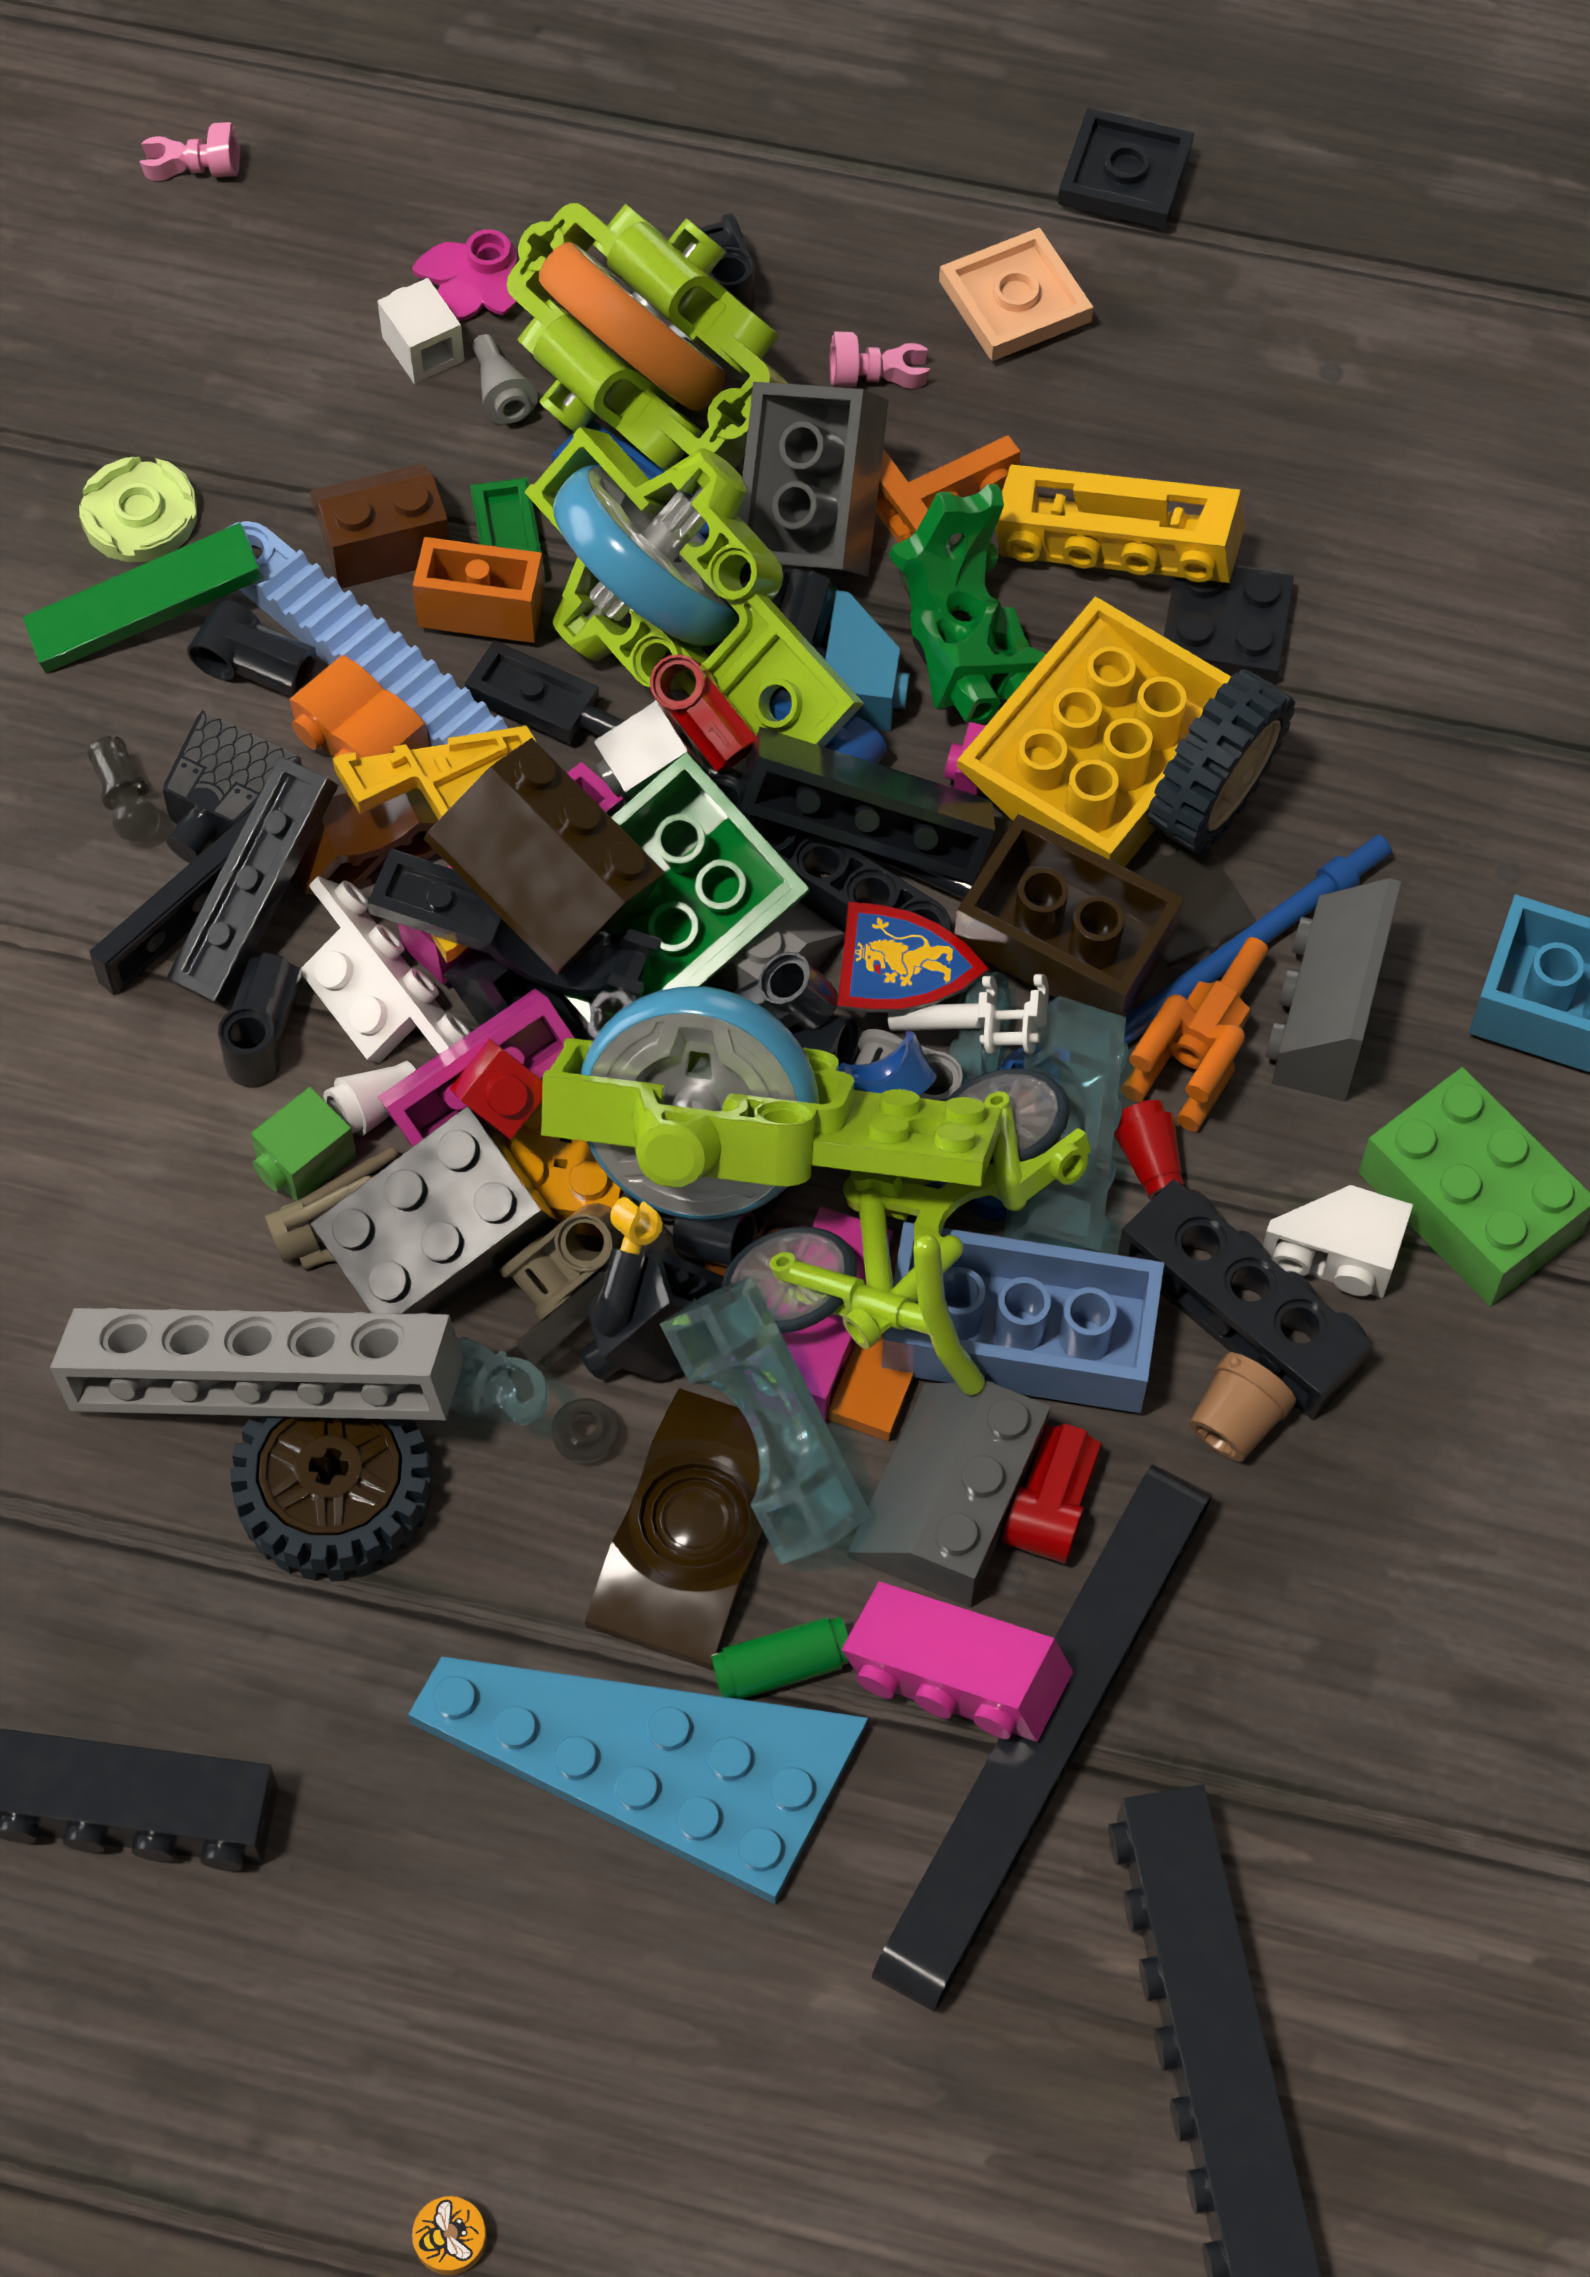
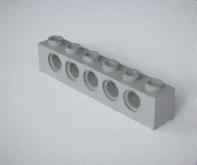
M74 1308L50 1369L69 1411L446 1420L465 1359L450 1315Z

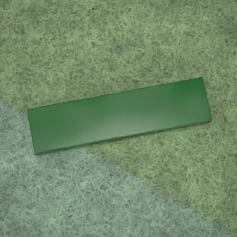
M237 523L25 615L22 618L38 662L45 673H48L263 580L264 576L247 533L242 524Z

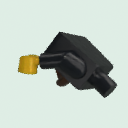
M622 1197L616 1201L611 1210L610 1219L613 1226L624 1235L621 1249L613 1248L604 1284L600 1292L590 1300L587 1311L595 1336V1340L584 1346L581 1351L582 1360L588 1371L599 1380L606 1379L621 1368L654 1380H663L747 1336V1328L737 1323L729 1315L722 1301V1281L728 1267L704 1261L705 1268H702L654 1247L641 1255L642 1245L652 1243L661 1233L663 1225L661 1217L656 1210L644 1201L639 1207L627 1197ZM767 1225L762 1236L781 1228ZM793 1240L782 1242L763 1250L744 1266L735 1284V1297L739 1305L742 1300H749L758 1295L776 1280L770 1268V1260L781 1252L793 1254Z

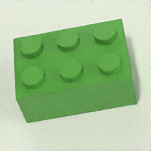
M1463 1067L1369 1137L1358 1171L1378 1194L1413 1204L1407 1223L1489 1307L1493 1306L1583 1234L1590 1218V1192Z

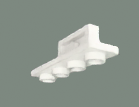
M319 876L309 884L311 890L341 928L301 968L302 974L367 1060L380 1063L416 1026L438 1054L471 1033L460 1019L451 1013H445L435 1000L439 995L436 986L422 972L409 967L400 955L404 951L403 944L389 929L374 922L367 913L368 899L357 887L348 881H343L339 884Z

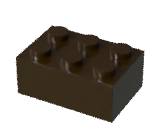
M1017 814L958 907L954 935L964 941L980 959L1036 988L1037 986L1034 985V975H1046L1050 995L1119 1030L1175 938L1185 898Z

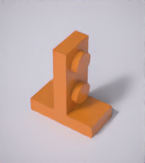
M1007 435L908 482L886 451L883 450L876 513L896 541L900 543L911 537L918 529L937 492H951L956 496L967 497L977 494L987 484H998L1001 491H1003L1010 465H1019L1021 451L1010 436Z

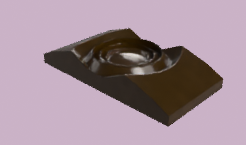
M679 1388L652 1440L635 1494L611 1542L585 1619V1627L712 1670L713 1666L710 1655L719 1653L801 1441L803 1429Z

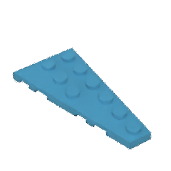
M442 1656L408 1714L410 1724L774 1905L779 1899L868 1727L867 1717L728 1697L723 1698L721 1696Z

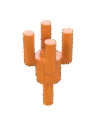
M1255 937L1247 938L1221 981L1212 983L1199 981L1187 999L1181 995H1171L1166 999L1129 1057V1061L1134 1068L1121 1087V1092L1124 1096L1134 1102H1142L1169 1058L1174 1056L1182 1064L1197 1069L1185 1087L1189 1098L1176 1117V1121L1181 1127L1191 1132L1199 1130L1235 1071L1233 1059L1244 1043L1245 1033L1242 1028L1251 1015L1250 1007L1242 1001L1240 996L1269 952L1268 946L1262 940Z

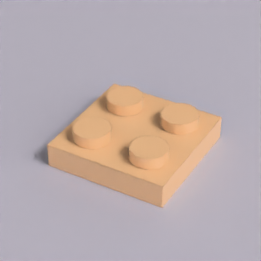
M1040 227L940 266L939 282L991 361L1092 322V304Z

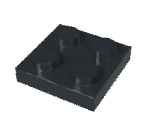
M1087 107L1059 188L1058 204L1166 229L1193 147L1195 132Z
M1234 565L1230 583L1216 581L1195 582L1182 577H1174L1163 637L1229 676L1235 673L1238 674L1240 670L1245 669L1276 685L1294 575Z

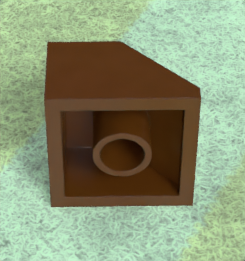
M422 463L309 491L331 566L341 589L415 571L424 537L450 540L448 519L433 474Z

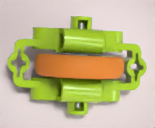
M570 203L563 206L550 222L540 221L531 225L524 231L519 240L518 254L520 260L513 267L507 278V290L511 297L534 316L517 340L533 354L539 364L557 379L539 401L541 405L574 432L579 427L585 428L595 415L599 416L665 471L676 465L685 453L691 455L702 448L719 455L733 468L745 457L753 382L788 384L779 373L762 360L780 336L709 275L726 253L721 246L687 218L668 240L626 203L608 225L578 203ZM592 245L607 257V265L611 271L587 253ZM552 296V297H553L556 301H558L567 311H565V310H564L562 307H560L557 303H555L553 300H551L550 297ZM697 344L713 356L717 353L745 377L750 375L741 388H729L721 391L725 382L723 368ZM677 401L693 411L703 409L710 404L707 415L709 428L701 437L699 436L702 431L674 407Z

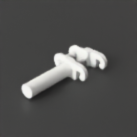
M1044 974L1034 975V985L1037 986L1038 990H1031L1030 1001L1024 1004V1010H997L998 991L996 980L993 976H983L982 985L986 988V992H979V1003L939 1004L905 1012H888V1025L891 1031L980 1029L985 1027L984 1035H980V1043L984 1044L988 1055H995L998 1046L1023 1045L1026 1054H1033L1036 1043H1040L1041 1040L1040 1033H1037V1028L1046 1027L1049 998L1048 980ZM1023 1019L1022 1032H1000L1001 1020Z

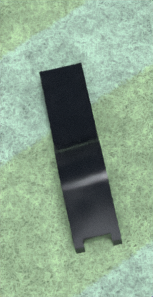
M392 848L368 900L369 914L488 953L499 963L526 979L545 987L574 995L625 1000L640 999L644 990V983L639 982L638 979L648 956L657 957L661 947L660 938L628 928L621 934L607 936L559 974H556L454 869Z

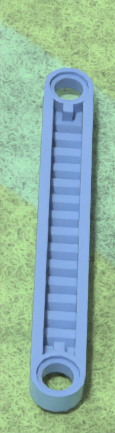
M249 521L238 522L242 524L247 533L250 544L261 548L263 551L257 561L264 576L263 580L244 587L240 591L299 641L315 647L316 655L326 664L330 665L341 655H344L365 669L383 689L390 691L403 700L425 722L430 747L448 744V738L508 729L500 715L497 717L492 716L483 701L480 703L474 701L470 691L466 687L460 689L456 685L453 676L449 673L444 676L434 660L426 661L416 645L412 648L408 646L399 631L394 634L390 630L386 620L382 617L377 620L368 605L360 606L350 590L345 593L341 590L333 576L328 579L317 563L312 566L303 551L298 550L295 552L273 532L259 523Z

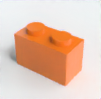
M424 537L412 585L418 627L535 643L546 595L542 553Z

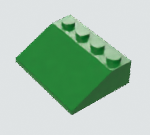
M687 752L682 754L611 817L665 872L640 911L611 933L621 934L630 928L661 939V947L657 957H647L638 979L639 982L644 983L641 998L675 987H703L810 892L809 887ZM562 992L598 1033L620 1010L636 1001L581 996Z

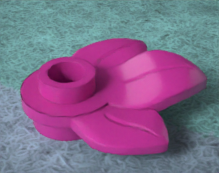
M492 229L478 231L469 237L466 244L443 242L424 253L412 267L413 274L422 279L429 278L431 282L440 285L438 293L458 321H465L477 315L484 306L495 314L505 315L517 303L509 294L506 285L508 275L518 262L517 251L507 236L500 231Z

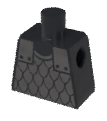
M202 710L197 716L164 783L163 795L168 815L177 824L166 841L169 848L182 859L192 862L206 850L211 842H215L253 809L279 756L302 766L301 757Z

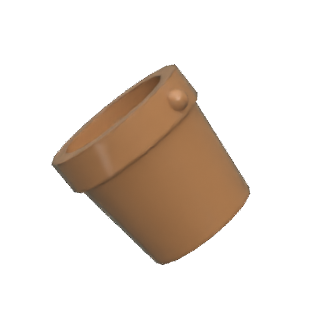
M1230 1352L1226 1353L1215 1367V1376L1191 1417L1189 1426L1193 1433L1210 1448L1231 1460L1240 1462L1245 1460L1279 1421L1285 1420L1295 1406L1296 1398L1288 1386L1270 1370L1248 1357Z

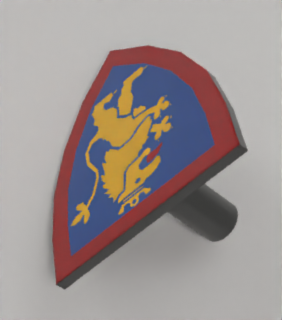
M849 901L837 1009L860 1012H905L933 1006L962 993L988 973L989 969L964 941L936 922L907 910Z

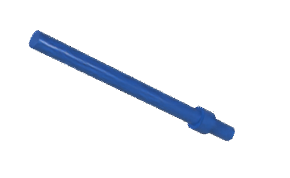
M1377 834L1345 858L1336 856L1320 867L1316 872V879L1128 1013L1119 1030L1110 1026L1096 1036L1100 1049L1107 1056L1112 1057L1146 1032L1168 997L1171 995H1181L1187 999L1199 981L1212 983L1224 976L1247 938L1255 937L1268 944L1300 921L1301 916L1305 917L1315 910L1320 895L1358 886L1360 876L1391 855L1392 849L1388 841L1383 836Z

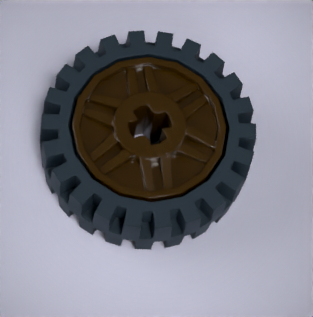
M259 1416L257 1422L249 1419L241 1430L243 1442H236L232 1454L234 1468H230L235 1507L250 1541H254L257 1550L267 1560L271 1557L274 1558L278 1568L290 1574L294 1568L298 1569L303 1578L315 1581L318 1580L319 1573L327 1574L330 1582L345 1581V1572L356 1570L359 1578L372 1573L371 1564L380 1561L385 1567L395 1560L396 1549L399 1546L407 1549L415 1539L416 1526H423L427 1517V1503H431L432 1476L428 1450L415 1420ZM333 1472H340V1473L343 1474V1475H335V1476L333 1477V1479H332L330 1485H323V1484H321V1482H328V1481H330V1479L332 1478Z

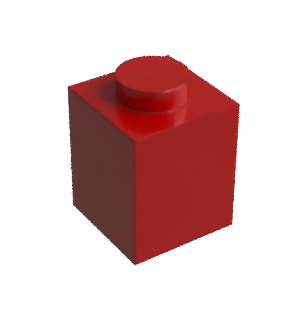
M489 1038L449 1089L463 1103L511 1140L541 1103L543 1080Z

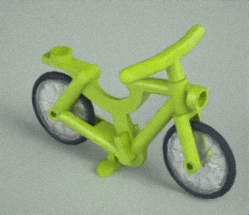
M1023 1068L988 1072L960 1086L946 1101L957 1097H969L982 1101L985 1106L1002 1108L1000 1134L981 1186L948 1183L940 1189L925 1186L933 1180L851 1170V1175L844 1183L843 1193L848 1206L854 1211L859 1212L866 1285L862 1279L856 1278L857 1260L852 1248L840 1236L816 1227H790L758 1238L735 1256L727 1268L722 1281V1301L726 1311L737 1323L747 1329L767 1334H784L800 1331L834 1314L843 1317L846 1330L853 1340L864 1349H869L881 1340V1334L890 1327L899 1330L907 1328L930 1336L937 1357L961 1391L969 1396L982 1392L985 1387L984 1376L959 1341L944 1293L943 1275L962 1255L963 1243L956 1236L947 1235L942 1237L941 1231L946 1219L956 1208L972 1199L991 1195L1001 1200L1006 1209L1019 1211L1025 1207L1031 1197L1055 1179L1062 1184L1069 1185L1081 1178L1088 1165V1154L1092 1152L1087 1134L1077 1128L1050 1148L1058 1141L1065 1130L1070 1115L1069 1099L1062 1086L1053 1078L1043 1073ZM909 1214L917 1216L913 1226L915 1266L893 1288L886 1216L906 1220Z

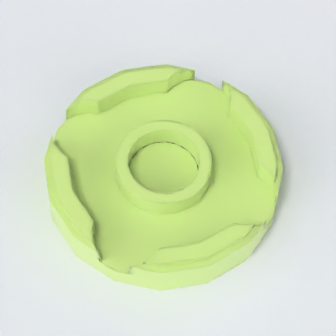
M126 457L103 466L88 479L82 491L84 497L81 501V506L79 504V517L82 528L91 545L107 557L128 563L152 561L178 549L189 539L197 522L195 491L184 472L170 462L155 458L156 463L141 462L140 457Z

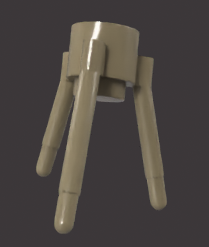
M390 1147L304 1198L282 1206L278 1211L265 1215L282 1261L286 1263L300 1258L304 1270L325 1262L336 1261L327 1248H320L319 1243L322 1240L310 1223L371 1179L370 1174L396 1159L398 1150Z

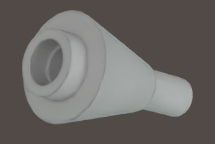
M483 334L476 337L472 343V348L481 365L482 402L485 416L491 422L501 425L523 420L534 410L537 404L538 393L535 386L507 359L501 356L492 336Z

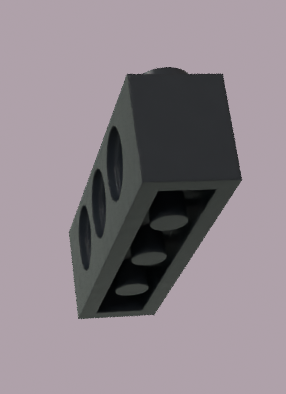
M1173 1179L1122 1228L1117 1255L1164 1262L1160 1294L1227 1350L1256 1361L1281 1379L1296 1398L1295 1407L1312 1421L1364 1369L1373 1342L1367 1338L1362 1326L1350 1315L1344 1312L1336 1313L1316 1296L1312 1285L1302 1275L1294 1271L1286 1272L1269 1258L1265 1248L1256 1237L1247 1231L1235 1230L1218 1215L1215 1206L1202 1193L1196 1190L1188 1191ZM1200 1248L1208 1252L1212 1258L1208 1260H1195L1189 1257L1184 1250ZM1240 1288L1251 1289L1261 1299L1253 1302L1244 1301L1238 1298L1233 1291ZM1288 1329H1297L1307 1334L1311 1341L1296 1343L1286 1338L1282 1332Z

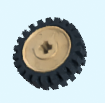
M1243 669L1238 674L1232 675L1228 683H1224L1217 690L1215 698H1210L1203 707L1200 718L1196 717L1188 728L1189 734L1185 739H1181L1176 747L1175 752L1177 753L1175 757L1168 761L1163 771L1165 776L1158 782L1154 791L1156 795L1150 801L1148 808L1150 812L1147 814L1148 823L1195 853L1205 851L1210 843L1214 844L1219 839L1222 830L1226 831L1232 824L1234 815L1242 811L1250 793L1253 794L1259 786V779L1262 774L1267 773L1273 762L1271 758L1279 751L1283 743L1282 737L1288 732L1291 725L1289 721L1294 716L1295 709L1293 707L1295 706V700L1275 685L1248 670Z

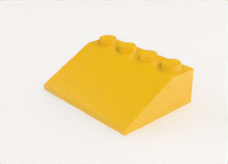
M1095 596L958 758L957 767L1012 821H1014L1017 814H1020L1125 867L1156 829L1148 823L1147 814L1150 812L1148 808L1150 801L1156 795L1154 791L1158 782L1165 776L1163 771L1168 761L1175 757L1177 753L1175 749L1181 739H1185L1189 734L1188 728L1196 717L1200 718L1203 707L1210 698H1215L1217 690L1224 683L1227 684L1231 676Z

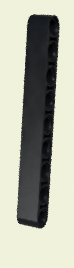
M1154 1464L1149 1467L1055 1636V1640L1070 1664L1073 1674L1038 1742L1012 1734L1009 1739L999 1738L876 1963L872 1979L934 2013L939 2008L1196 1534L1213 1497L1212 1493Z

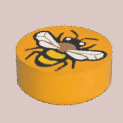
M445 2196L429 2202L422 2208L413 2224L412 2240L420 2261L429 2270L437 2274L451 2276L466 2272L480 2260L486 2247L487 2233L483 2218L472 2203L460 2197Z

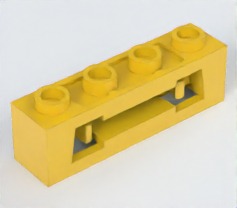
M1011 464L1002 491L1004 508L995 530L1000 555L1002 557L1015 558L1019 561L1031 562L1036 560L1070 564L1078 568L1096 567L1122 570L1136 575L1156 574L1182 577L1195 582L1216 581L1230 583L1245 524L1240 489ZM1037 487L1073 490L1075 502L1065 500L1066 496L1062 494H1056L1055 499L1038 497ZM1169 501L1205 505L1201 515L1185 514L1184 508L1181 507L1175 508L1173 512H1168Z

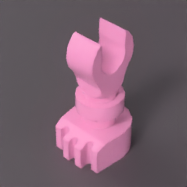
M231 122L213 123L208 129L207 144H203L201 139H189L187 145L161 136L148 138L141 143L146 158L149 160H141L139 162L145 177L152 181L167 180L176 174L183 173L188 168L193 174L204 173L205 167H209L214 178L233 177L239 173L240 146L238 145V136L235 134V127H232Z
M834 331L829 354L831 386L856 387L858 376H865L866 382H879L880 377H883L885 380L896 383L904 388H920L926 385L930 368H913L907 366V364L925 365L929 350L920 344L907 343L898 348L889 349L883 354L880 352V348L867 347L866 353H859L858 338L854 332Z

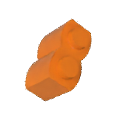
M341 655L289 699L294 716V721H292L291 725L296 735L310 749L316 750L321 747L324 751L333 755V758L341 754L356 752V758L393 753V746L405 744L409 750L430 747L426 724L421 717L395 694L383 689L359 664L344 655Z

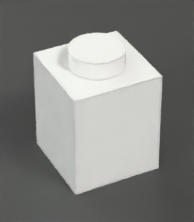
M429 278L411 286L399 288L390 295L377 300L382 338L414 384L465 361L461 324Z

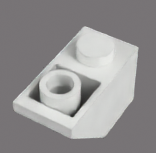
M1349 1185L1270 1220L1263 1247L1266 1250L1267 1256L1286 1272L1294 1271L1302 1276L1310 1275L1333 1282L1340 1290L1351 1295L1367 1296L1371 1294L1383 1298L1413 1204Z

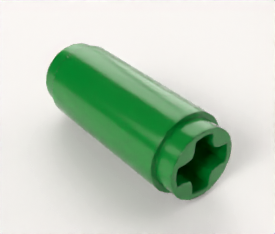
M841 1616L829 1620L827 1617L722 1648L723 1652L710 1655L721 1696L723 1698L746 1699L841 1670L842 1665L850 1663L841 1650L848 1638V1633Z

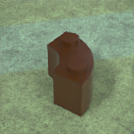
M414 788L361 814L348 793L333 796L295 871L303 893L315 894L309 887V884L317 876L339 884L343 881H348L358 889L371 886L372 882L369 875L382 870L391 848L425 860L435 855L437 852L424 840V837L438 819L422 791Z

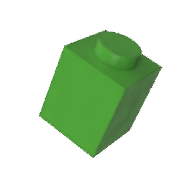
M308 1087L250 1133L257 1157L252 1162L255 1171L270 1189L277 1192L283 1188L295 1201L316 1191L357 1158L351 1127L311 1087Z

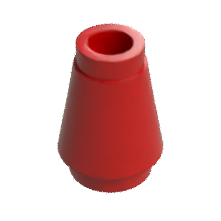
M1161 1100L1139 1102L1119 1111L1114 1116L1117 1129L1113 1132V1136L1142 1187L1145 1188L1148 1199H1153L1173 1179L1184 1187L1173 1113L1165 1111Z

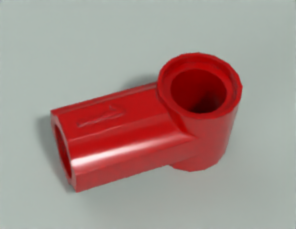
M681 654L669 655L660 660L653 668L650 677L651 692L654 698L669 710L716 772L723 773L748 756L757 735L715 683L711 671L700 662ZM691 669L696 677L694 692L685 700H674L670 691L673 677L682 670Z
M1069 1424L1061 1426L1047 1425L1026 1487L1020 1486L1015 1496L1003 1533L1002 1544L1066 1565L1083 1516L1084 1507L1081 1506L1099 1458L1101 1442L1091 1437L1086 1430Z

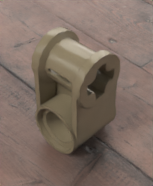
M593 1203L579 1208L546 1236L542 1234L498 1270L504 1278L512 1277L534 1303L536 1309L533 1314L539 1321L584 1285L583 1281L611 1258L613 1248H621L624 1235L611 1223L610 1214L612 1208L610 1206ZM587 1222L593 1224L601 1231L604 1239L602 1251L593 1252L586 1250L579 1243L576 1233L578 1223Z

